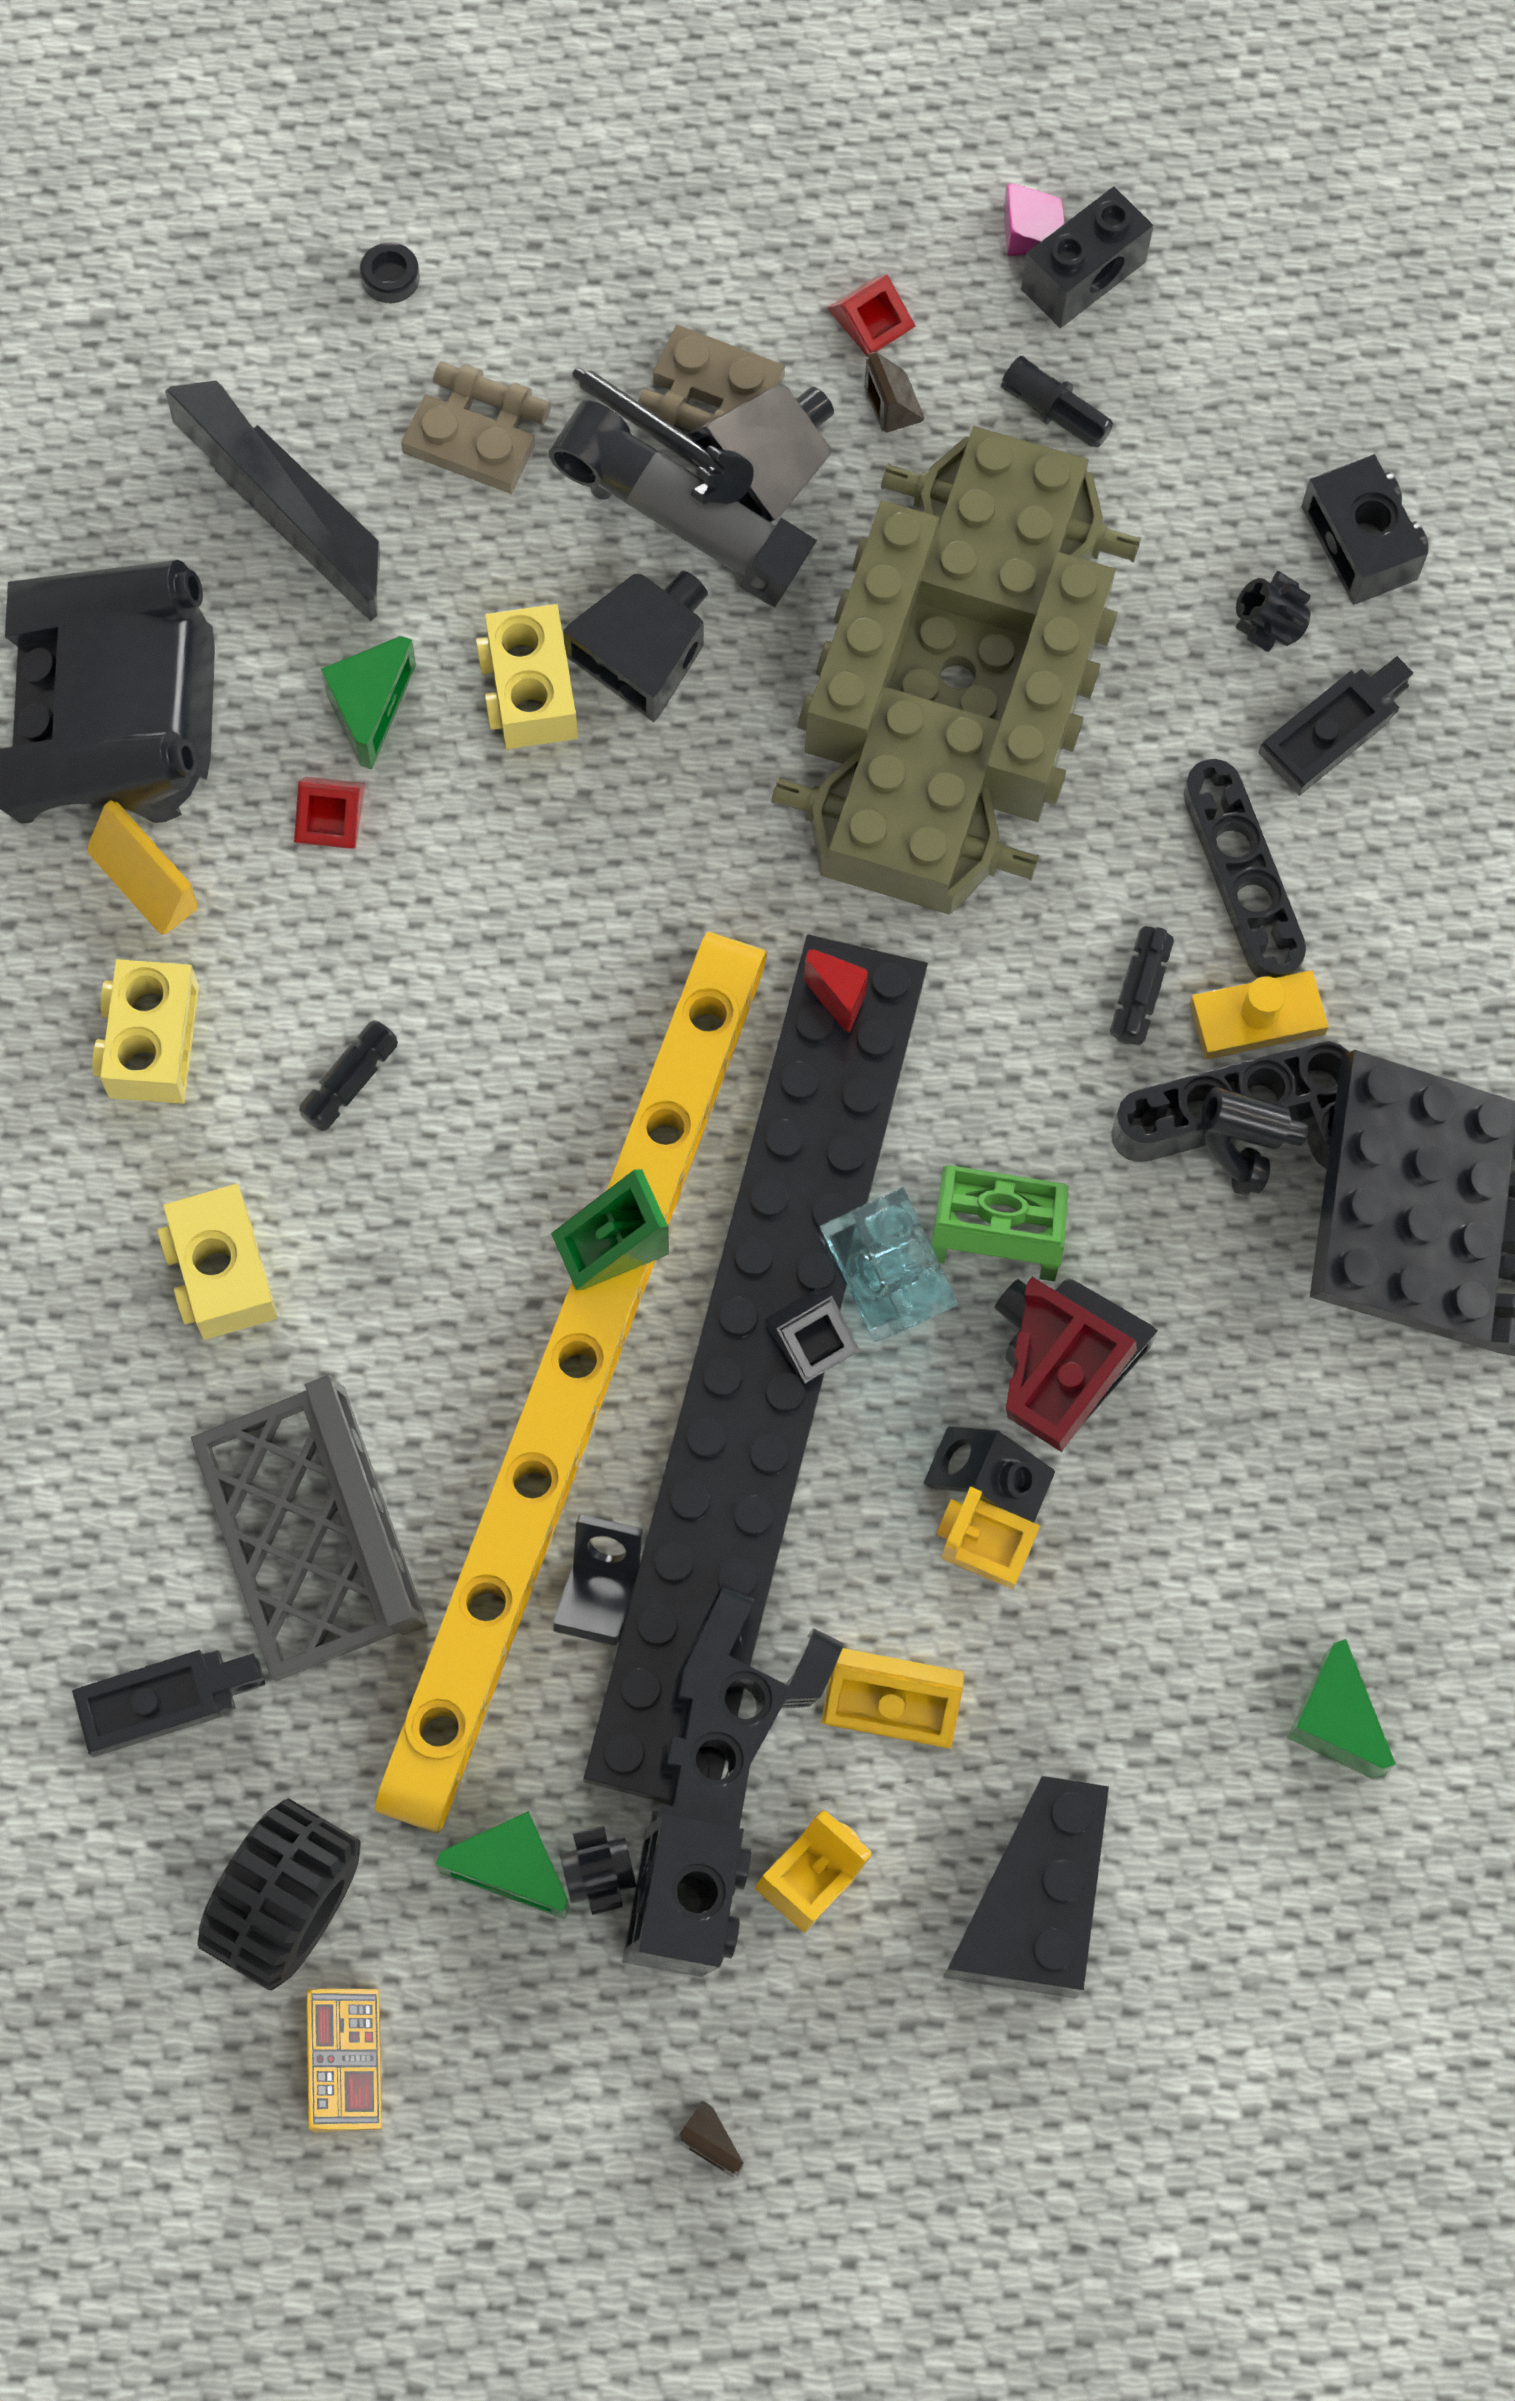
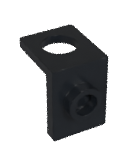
M949 1426L941 1440L924 1484L932 1489L968 1492L969 1488L973 1487L982 1491L981 1500L1034 1523L1054 1477L1055 1470L998 1430ZM970 1444L971 1452L966 1464L958 1472L949 1474L948 1465L953 1454L963 1445Z
M586 1515L578 1516L575 1530L573 1565L554 1618V1632L617 1645L640 1566L643 1533L641 1528ZM598 1536L612 1538L621 1543L626 1552L621 1555L604 1554L594 1548L590 1539Z

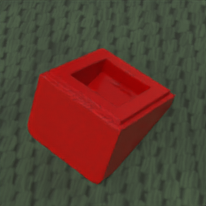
M888 274L869 280L828 307L833 317L867 357L868 354L877 352L916 327Z
M304 777L299 780L294 843L356 849L365 783L316 777Z
M815 949L809 950L805 958L804 982L845 1031L850 1032L866 995L868 972L862 967Z

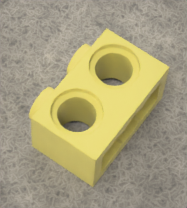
M558 604L485 614L487 637L476 639L481 675L493 674L496 692L485 694L490 730L502 729L505 749L578 739L576 710ZM519 645H526L535 649L529 655L522 657L513 656L508 653L511 648ZM525 700H537L544 704L540 709L533 712H525L516 708L519 703Z
M116 959L113 981L105 980L101 991L102 1018H108L105 1040H96L92 1060L94 1077H100L109 1098L185 1103L199 985L192 965ZM146 994H158L163 997L160 1004L154 1009L139 1011L133 1008L136 1001ZM148 1052L155 1055L153 1062L145 1069L134 1071L125 1068L128 1060L137 1053Z

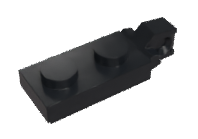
M1398 656L1371 677L1363 669L1357 673H1354L1352 670L1349 671L1264 740L1260 745L1258 753L1300 796L1390 722V719L1400 708L1393 700L1409 687L1408 681L1414 672Z
M196 1650L72 1690L88 1754L96 1757L220 1718L221 1714L236 1709L233 1696L257 1689L266 1684L259 1659L255 1657L254 1653L223 1662L219 1650L204 1654L201 1650Z

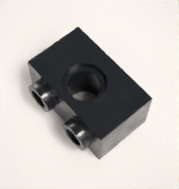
M1113 186L1026 253L1021 290L1061 329L1146 263L1154 225Z
M1375 454L1310 478L1301 507L1353 605L1418 580L1429 552L1426 534L1418 522H1411L1402 505V494L1396 478L1391 472H1384ZM1358 524H1371L1375 526L1380 532H1367L1363 530Z

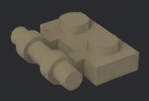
M676 324L653 371V383L668 388L670 391L662 395L644 388L638 402L677 428L679 426L693 431L760 393L781 384L785 376V365ZM691 398H694L719 409L713 414L691 406L688 403Z
M441 361L435 370L433 383L452 390V393L447 402L428 394L424 395L401 441L402 453L512 494L535 447V435L520 430L518 427L523 418L544 425L551 410V402L533 396L531 388L513 382L509 387L485 378L481 369L468 364H463L459 368ZM474 399L501 409L497 420L470 411L469 409Z

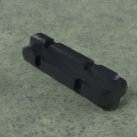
M1144 926L1137 935L1133 951L1139 954L1138 957L1134 955L1130 959L1118 1004L1123 1005V1008L1115 1010L1110 1027V1034L1123 1044L1141 1045L1148 1033L1151 1020L1145 1017L1146 1014L1152 1015L1166 971V967L1162 966L1161 962H1168L1174 943L1173 936L1161 927Z
M373 1020L366 1025L357 1036L360 1040L358 1045L350 1044L319 1081L322 1085L319 1091L313 1089L300 1104V1115L320 1131L329 1129L340 1115L338 1112L341 1105L347 1107L378 1070L375 1066L378 1060L385 1062L397 1047V1036L379 1021Z

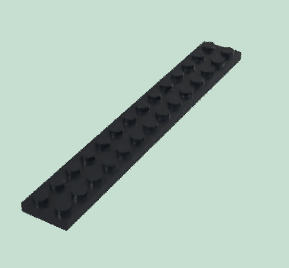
M806 935L583 1780L585 1783L667 1803L672 1774L659 1772L662 1752L665 1743L670 1744L673 1736L679 1737L684 1710L681 1707L671 1706L675 1679L723 1583L754 1598L746 1620L729 1653V1656L751 1666L825 1374L823 1372L807 1383L802 1382L770 1332L765 1318L818 1288L832 1295L839 1311H841L927 972V962L818 936ZM815 949L862 967L868 972L866 995L850 1032L845 1031L804 982L805 958L809 950ZM738 1686L728 1688L725 1694L726 1706L730 1713L738 1717L745 1688ZM712 1746L699 1748L696 1755V1764L699 1771L709 1779H722L727 1761L725 1755L719 1749Z

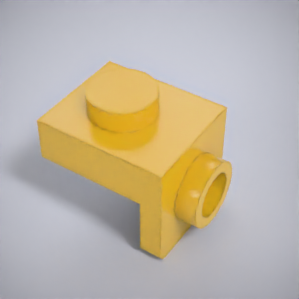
M970 1487L963 1504L951 1499L936 1533L937 1536L947 1540L941 1559L1014 1590L1039 1532L1040 1525L980 1500L982 1491Z
M821 1810L813 1818L799 1839L761 1877L754 1889L805 1934L852 1884L871 1858L872 1853L860 1842L857 1834L849 1826L838 1822L827 1811Z

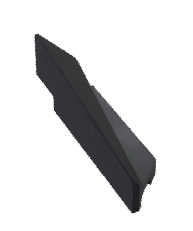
M217 380L176 385L166 389L165 394L173 423L213 461L215 472L369 621L377 617L378 570H380L379 540L259 425L253 428Z

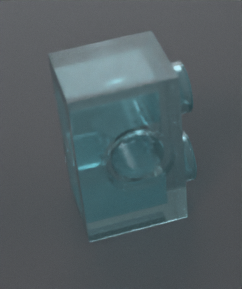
M904 1187L820 1226L874 1342L903 1332L959 1305Z

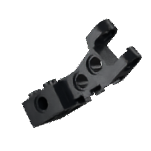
M723 1583L715 1596L675 1679L671 1706L684 1708L679 1737L673 1736L671 1738L670 1744H664L659 1772L672 1774L667 1805L660 1804L658 1811H652L650 1825L645 1828L636 1879L637 1887L634 1890L622 1963L698 1977L721 1968L724 1957L732 1959L737 1944L740 1920L739 1917L730 1916V1909L735 1890H743L746 1885L751 1861V1849L741 1847L744 1829L740 1828L750 1765L781 1709L810 1707L821 1698L844 1645L843 1642L812 1628L807 1636L810 1638L807 1647L787 1683H783L729 1656L754 1598ZM738 1686L752 1693L756 1701L754 1717L742 1719L730 1713L725 1702V1694L728 1688ZM712 1746L719 1749L725 1755L728 1762V1771L725 1778L712 1780L705 1777L699 1771L696 1764V1755L699 1748ZM679 1883L690 1885L697 1891L700 1898L698 1913L688 1911L680 1904L677 1897Z

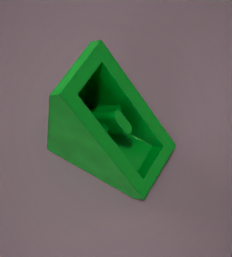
M399 636L321 669L326 695L360 766L371 770L416 667L412 639Z
M642 1169L631 1171L551 1233L576 1290L587 1289L669 1255L668 1225Z
M1347 1639L1333 1643L1324 1654L1287 1738L1371 1779H1375L1387 1774L1396 1763Z
M529 1811L441 1851L437 1859L436 1867L440 1874L564 1920L566 1919L570 1908L568 1898Z

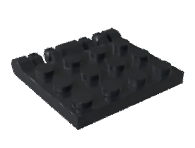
M1355 1049L1341 1056L1310 1298L1496 1353L1515 1356V1294L1496 1293L1498 1278L1515 1282V1256L1501 1255V1251L1515 1255V1200H1507L1508 1196L1515 1198V1173H1510L1512 1159L1515 1160V1101Z

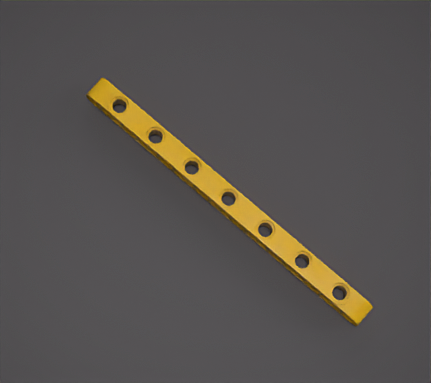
M710 931L706 932L700 944L607 1187L608 1190L631 1171L642 1169L668 1227L758 989L768 954L767 950ZM711 1014L719 1017L724 1024L717 1030L708 1032L696 1028L692 1022L701 1015ZM664 1125L673 1126L682 1134L679 1140L668 1145L656 1143L649 1135L654 1129ZM656 1260L584 1290H576L571 1282L384 1774L375 1802V1812L439 1834L442 1830ZM574 1355H585L596 1364L594 1370L582 1378H573L564 1374L561 1366L565 1360ZM540 1473L548 1477L551 1481V1486L541 1497L525 1498L516 1491L518 1481L526 1474ZM491 1593L503 1598L506 1602L505 1609L494 1620L481 1621L474 1618L469 1612L474 1599L480 1595ZM440 1716L450 1717L459 1725L458 1734L452 1742L438 1747L432 1746L423 1740V1730L429 1721Z

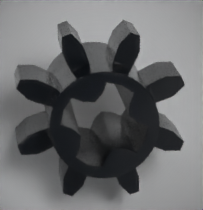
M1280 571L1276 572L1271 583L1263 578L1254 579L1242 589L1238 596L1236 614L1241 620L1236 624V629L1247 635V641L1265 652H1270L1275 641L1289 646L1298 641L1308 628L1311 614L1310 609L1305 604L1310 600L1311 596L1299 588L1298 582Z
M604 1826L573 1833L576 1850L559 1854L571 1904L588 1900L592 1915L622 1908L623 1903L620 1891L637 1887L625 1837L608 1841Z

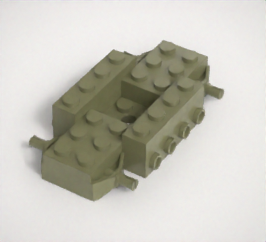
M973 426L970 437L965 436L929 468L928 473L923 471L920 474L889 463L887 464L881 482V489L885 488L915 497L914 506L919 507L920 511L881 500L868 538L862 536L859 542L852 572L856 574L850 590L844 588L834 619V623L838 625L832 642L826 640L816 670V676H819V680L814 694H807L798 721V729L806 731L805 753L838 762L842 765L831 773L821 783L820 787L814 786V788L779 777L771 803H778L806 812V820L812 823L821 876L949 915L966 901L988 875L994 877L996 869L1032 881L1039 855L1004 846V842L998 841L999 832L994 809L1039 822L1044 803L1056 806L1067 771L1056 766L1062 749L1071 752L1075 749L1084 719L1083 716L1074 714L1079 696L1091 699L1101 666L1100 663L1091 661L1096 644L1108 646L1118 611L1107 608L1116 568L1090 560L1091 558L1098 559L1099 553L1103 552L1134 562L1142 538L1108 529L1107 525L1102 524L1103 516L1093 473L1087 471L1089 459ZM954 665L963 666L973 674L974 681L966 688L955 689L947 686L942 681L940 674L947 667Z

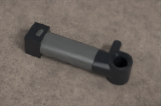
M591 400L579 403L549 450V458L552 464L566 477L580 485L591 487L592 494L598 499L605 500L610 498L611 495L619 498L742 576L743 580L739 587L773 607H776L817 541L782 517L775 526L738 501L728 504L714 502L702 504L691 496V491L706 481L632 435L627 423L612 409L601 403Z

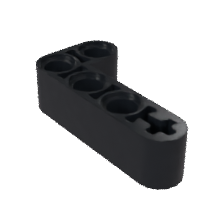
M1331 1041L1317 1042L1138 1089L1128 1094L1120 1103L1111 1131L1112 1143L1119 1154L1135 1162H1147L1204 1147L1206 1143L1201 1119L1190 1112L1187 1104L1194 1101L1204 1102L1208 1093L1215 1087L1251 1096L1248 1088L1262 1085L1274 1092L1277 1097V1101L1274 1103L1289 1108L1291 1118L1308 1123L1306 1139L1310 1151L1316 1162L1327 1169L1331 1139L1328 1129L1333 1124L1341 1056L1349 1053V1051L1342 1045ZM1319 1069L1327 1071L1334 1077L1337 1085L1330 1088L1318 1086L1311 1080L1308 1072ZM1168 1108H1170V1109H1171V1116L1165 1117L1166 1114H1167ZM1133 1118H1140L1141 1123L1146 1127L1154 1126L1152 1133L1145 1134L1141 1125L1131 1126Z

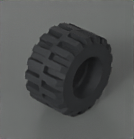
M289 1798L284 1799L267 1811L255 1824L221 1875L201 1918L197 1944L199 1949L270 1991L276 1989L290 1979L301 1967L337 1912L359 1864L360 1840Z

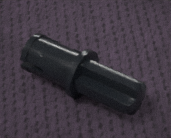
M1023 355L1014 360L1002 378L1003 383H1001L1000 387L1041 414L1040 420L1047 425L1053 420L1091 447H1099L1112 430V420L1072 393V383L1069 381L1059 382L1054 377L1043 372Z

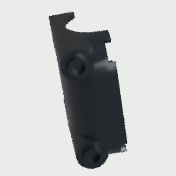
M170 560L8 582L5 638L16 645L18 651L12 747L0 749V810L17 822L32 823L42 812L59 806L73 804L105 805L113 800L114 803L117 801L123 809L139 814L153 823H163L181 816L182 813L179 807L191 796L199 778L207 780L211 760L215 643L213 626L206 621L199 608L203 600L201 581L198 575L193 570H189L184 562Z

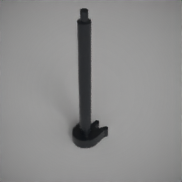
M580 367L574 369L572 375L580 382V387L698 468L696 471L697 475L706 480V482L691 491V496L702 504L709 502L734 503L748 492L753 482L754 468L745 457L737 452L716 449L713 446L705 448L594 371L586 372Z

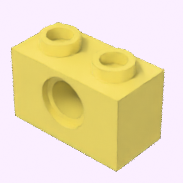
M233 1184L164 1204L163 1207L169 1226L157 1230L168 1266L179 1263L185 1285L175 1287L174 1292L184 1325L196 1322L203 1340H207L278 1319L239 1184ZM222 1253L231 1257L228 1267L219 1274L206 1275L199 1272L202 1261L209 1255Z

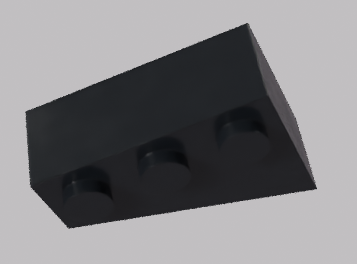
M1046 1776L1041 1777L943 1978L1077 1999L1084 1991L1109 1786Z

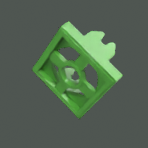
M943 1165L929 1261L944 1264L947 1249L1033 1262L1041 1264L1039 1279L1055 1282L1064 1250L1069 1185ZM988 1205H1005L1015 1209L1017 1212H999L989 1208ZM953 1211L978 1215L983 1221L989 1223L990 1226L961 1222ZM1023 1223L1047 1226L1046 1230L1039 1234L1010 1229V1227L1019 1226Z

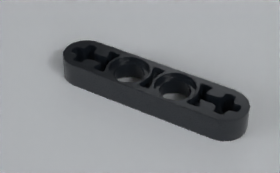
M1216 758L1203 760L1197 763L1189 772L1183 792L1184 800L1247 964L1258 978H1276L1296 974L1300 970L1306 954L1305 939L1242 779L1235 767L1226 761ZM1204 779H1211L1214 786H1226L1221 797L1224 815L1215 820L1218 808L1213 796L1210 793H1199ZM1226 831L1240 832L1248 839L1250 851L1241 857L1227 856L1217 846L1216 839ZM1247 885L1261 886L1271 896L1272 904L1264 911H1250L1241 905L1237 893ZM1276 919L1280 921L1274 923L1271 931L1274 942L1279 949H1290L1284 964L1281 965L1278 964L1275 957H1263L1268 945V936L1264 927Z

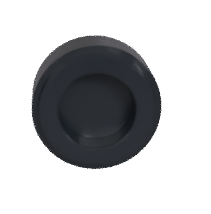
M392 242L378 244L368 250L361 260L360 274L363 288L376 301L398 303L409 298L418 288L420 282L418 260L415 254L404 245Z

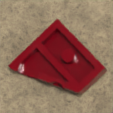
M1032 1276L1026 1284V1304L1021 1332L1018 1331L1014 1355L1016 1363L1014 1375L1010 1379L1005 1409L1008 1419L1062 1452L1136 1353V1340Z

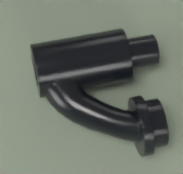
M1218 1087L1213 1088L1208 1093L1201 1111V1126L1206 1146L1214 1159L1232 1177L1233 1191L1241 1195H1248L1250 1192L1258 1194L1265 1188L1270 1175V1161L1267 1157L1261 1156L1257 1149L1246 1147L1239 1152L1231 1138L1270 1149H1278L1284 1142L1301 1146L1308 1135V1123L1291 1118L1290 1110L1287 1106Z

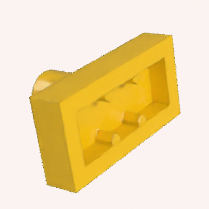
M1313 970L1276 978L1260 977L1252 983L1194 994L1189 1002L1205 1060L1326 1035L1329 1028Z

